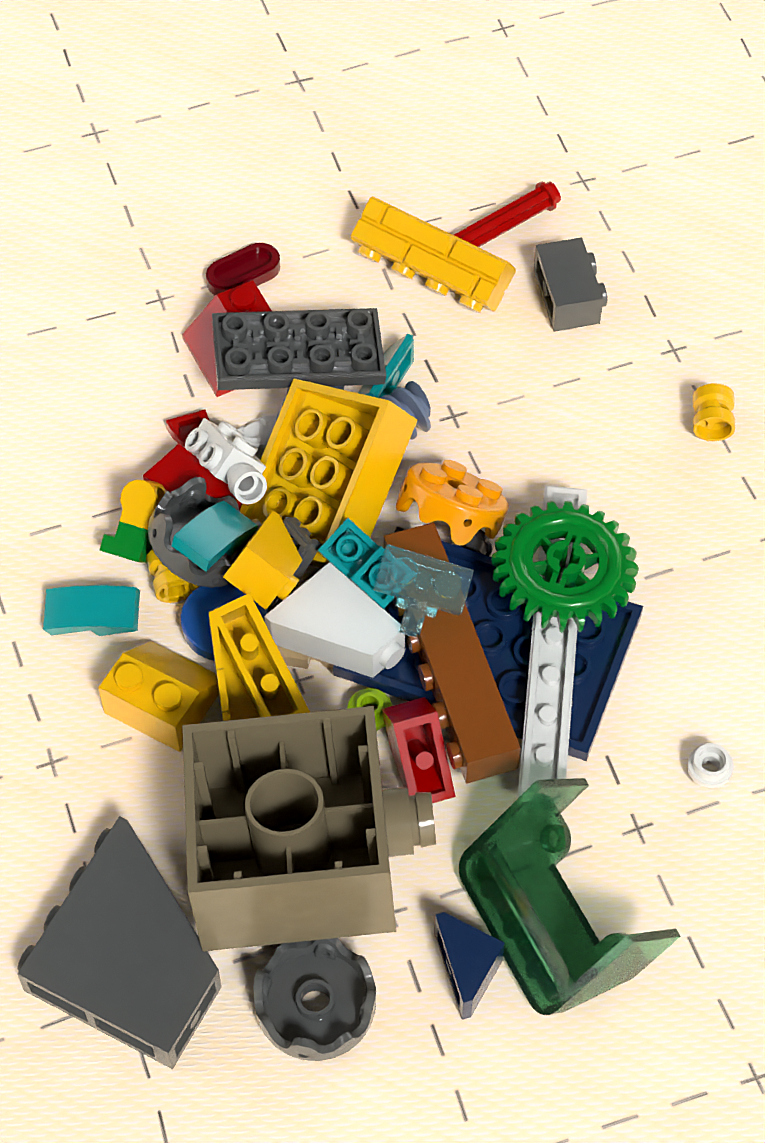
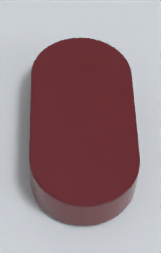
M254 243L213 262L207 268V288L215 296L252 280L259 286L278 275L281 267L280 254L274 246L267 243Z

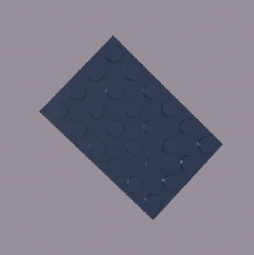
M397 526L394 533L407 529ZM442 541L515 735L523 740L533 615L529 621L526 622L524 620L525 603L519 605L513 611L510 610V600L514 592L508 593L505 597L499 595V588L504 579L499 582L493 580V572L497 567L492 565V557ZM391 601L384 610L404 628L408 627L405 616H397ZM628 601L625 607H621L616 602L617 613L615 618H609L607 612L602 610V621L599 627H595L593 620L589 616H585L583 630L581 632L577 630L568 748L569 756L586 762L588 760L640 622L644 607L642 605ZM406 637L405 652L401 660L390 669L384 668L373 678L333 665V676L369 688L378 689L386 694L407 701L425 697L431 705L436 703L432 690L425 691L423 689L418 672V665H421L422 662L418 652H410Z

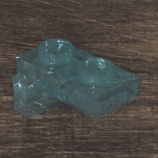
M387 544L373 590L397 597L395 606L405 609L399 633L417 638V634L420 635L425 615L435 618L437 610L458 616L463 613L474 570Z

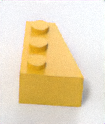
M248 593L210 611L209 624L223 721L309 713L310 710L251 594Z

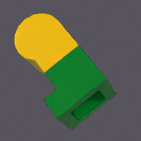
M134 480L124 486L120 497L123 510L116 534H104L99 550L138 563H147V554L153 549L148 535L149 518L167 492L165 488L157 482Z

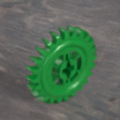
M549 501L545 511L539 506L534 505L530 507L529 516L524 513L516 514L515 524H506L503 527V536L496 539L495 549L497 552L492 555L491 559L492 565L497 567L493 572V580L499 582L504 579L499 588V595L501 597L514 592L510 600V610L513 611L519 605L526 604L524 620L526 622L536 612H540L542 629L546 628L552 617H557L561 633L565 630L569 618H573L578 632H581L584 628L585 616H589L593 620L594 626L599 627L602 621V610L607 612L609 618H615L617 613L616 602L621 607H625L629 600L628 593L634 592L636 588L634 578L638 574L639 567L634 562L637 551L633 547L628 546L630 536L623 532L617 533L620 525L617 521L612 520L605 523V512L597 511L593 515L589 514V505L582 504L576 510L571 501H565L563 508H558L555 502ZM565 538V540L557 541L554 544L550 541L553 539ZM571 542H573L569 565L565 568L568 550ZM581 543L586 545L592 551V554H586L585 550L580 546ZM541 546L546 554V560L533 562V555ZM598 564V570L590 580L584 574V570ZM561 569H564L560 583H558L559 573Z

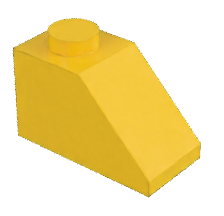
M272 510L223 576V578L244 594L250 593L253 600L265 610L276 596L281 600H285L299 582V579L293 574L303 561L281 516L277 512Z

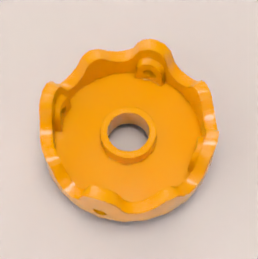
M444 460L442 464L425 462L417 463L409 468L400 489L396 510L406 512L411 504L416 501L419 507V518L422 522L431 523L437 520L446 522L451 528L452 541L457 545H465L483 527H486L485 536L494 539L502 527L509 505L502 494L503 489L501 486L468 473L467 468L456 461Z

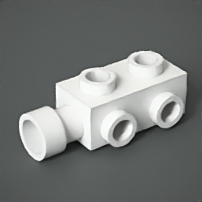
M204 418L199 427L193 429L188 435L185 442L186 450L193 453L199 459L201 466L207 468L216 478L227 483L230 492L239 502L243 504L258 502L267 490V482L262 475L266 466L255 456L258 448L242 438L243 434L229 423L222 420L219 425H216Z

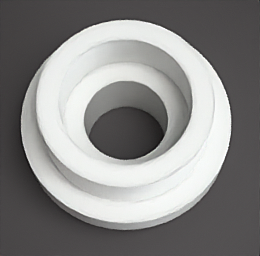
M706 743L691 752L687 769L692 780L700 786L718 788L730 780L734 770V763L731 755L723 746L716 743ZM713 764L718 771H707L702 765Z

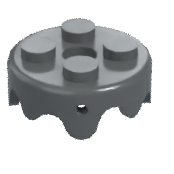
M195 477L187 481L180 488L171 492L167 491L149 518V541L154 553L162 564L181 579L202 587H223L231 584L223 576L253 535L231 556L225 553L207 571L201 569L173 548L171 545L174 535L209 507L225 501L239 511L238 503L234 497L214 498L206 494L207 485L205 479ZM250 519L258 525V528L261 526L258 519Z
M339 938L282 943L277 947L267 965L262 970L258 969L256 971L253 992L258 1023L268 1040L276 1048L289 1056L307 1061H323L336 1058L355 1047L371 1027L376 1010V986L371 968L364 956L350 951L342 944ZM311 991H321L329 997L330 1001L323 1010L314 1012L303 1006L302 999Z

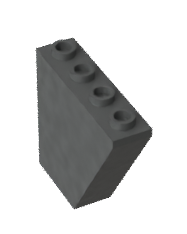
M119 816L111 829L106 828L99 836L94 848L95 855L87 867H80L74 874L69 886L70 893L61 906L56 905L48 914L43 927L44 933L36 945L28 946L18 962L17 975L23 990L28 994L173 1070L222 988L219 970L208 951H202L197 933L129 821Z

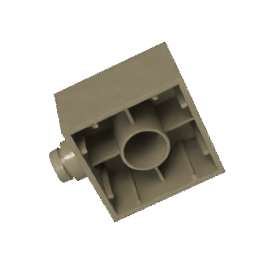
M374 706L182 725L187 888L202 951L396 932L389 857L414 855V846L420 845L423 848L436 845L435 823L431 792H415V795H408L407 787L382 789Z

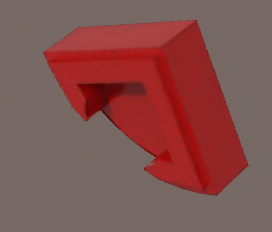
M206 409L166 420L170 436L178 444L185 447V442L190 432L198 428L204 418L209 420Z

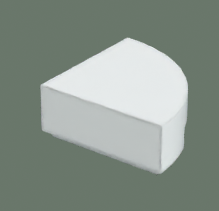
M276 415L262 416L259 421L253 422L244 428L243 426L238 428L243 434L242 438L258 448L255 455H263L276 423Z

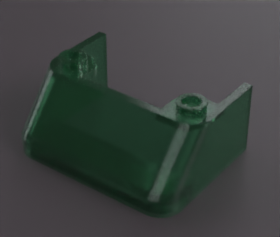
M585 778L536 780L463 852L459 861V876L462 884L492 937L505 943L503 954L505 961L531 1007L542 1015L566 1012L633 979L681 937L677 929L674 928L635 934L613 933L599 941L556 867L566 857L571 847L570 829L561 813L589 787Z

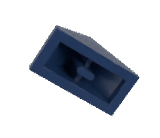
M446 912L435 914L434 934L461 1019L464 1020L472 1017L503 961L505 943Z

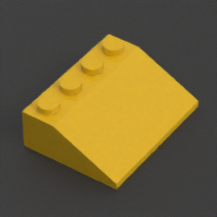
M293 379L260 460L266 466L262 475L266 479L267 490L258 502L242 504L240 513L249 519H258L261 524L272 510L277 512L283 521L286 517H296L301 522L299 527L307 528L311 533L309 538L317 539L322 545L347 518L367 536L371 537L417 419L389 400ZM317 552L310 565L322 569L329 562Z

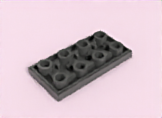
M377 308L212 313L218 390L290 388L293 379L325 386L385 384L386 370Z

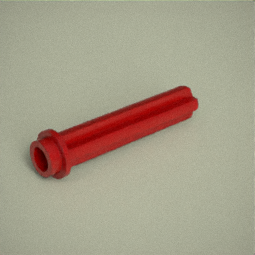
M541 181L536 184L535 190L454 234V236L480 247L544 210L553 211L556 209L557 203L561 201L559 190L554 183Z

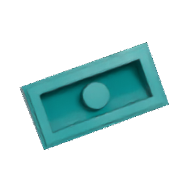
M406 334L391 345L383 354L386 370L385 384L363 385L358 392L359 394L377 398L383 395L391 396L393 390L398 387L414 362L413 335Z

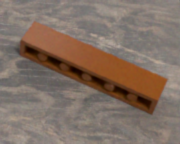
M435 523L384 535V549L414 575L412 580L392 602L397 616L404 615L408 627H405V637L411 653L418 652L422 664L418 665V672L423 689L425 691L432 690L436 701L432 706L438 713L441 730L446 729L450 742L446 743V749L452 768L454 770L461 769L466 784L517 770L521 748Z

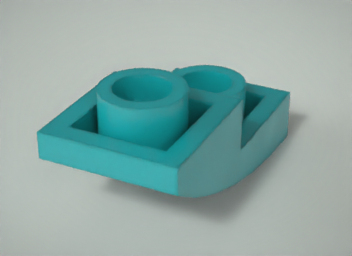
M221 501L200 513L178 531L173 537L171 546L201 569L207 571L225 553L231 556L257 531L258 525L227 502Z
M349 518L318 549L319 554L383 609L388 606L414 577L382 546H378Z
M110 585L46 589L43 630L51 636L83 631H92L98 636L138 631L140 590L137 587Z

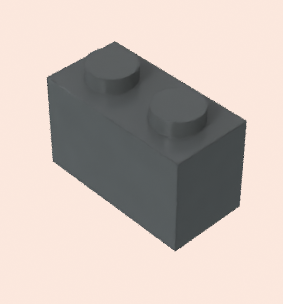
M583 238L536 245L533 271L553 332L600 324L602 307L607 306L608 302L607 292L604 283H598L596 259L593 252H587Z

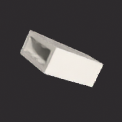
M330 562L264 616L265 624L277 646L372 678L384 668L390 669L401 660L405 652V628Z

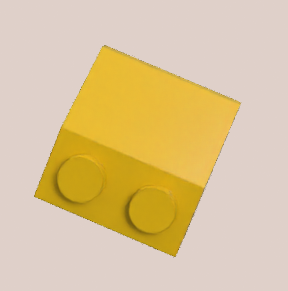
M153 641L123 652L98 687L105 714L178 752L183 748L182 725L200 724L219 696L216 673Z

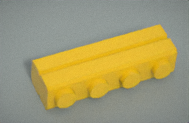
M373 196L369 198L362 212V217L358 220L351 233L350 239L360 246L359 254L377 263L383 257L393 262L392 270L409 279H412L416 273L427 279L426 287L441 295L446 296L449 290L461 295L459 303L478 313L481 312L483 307L493 312L497 309L504 296V291L508 288L516 273V268L510 262Z

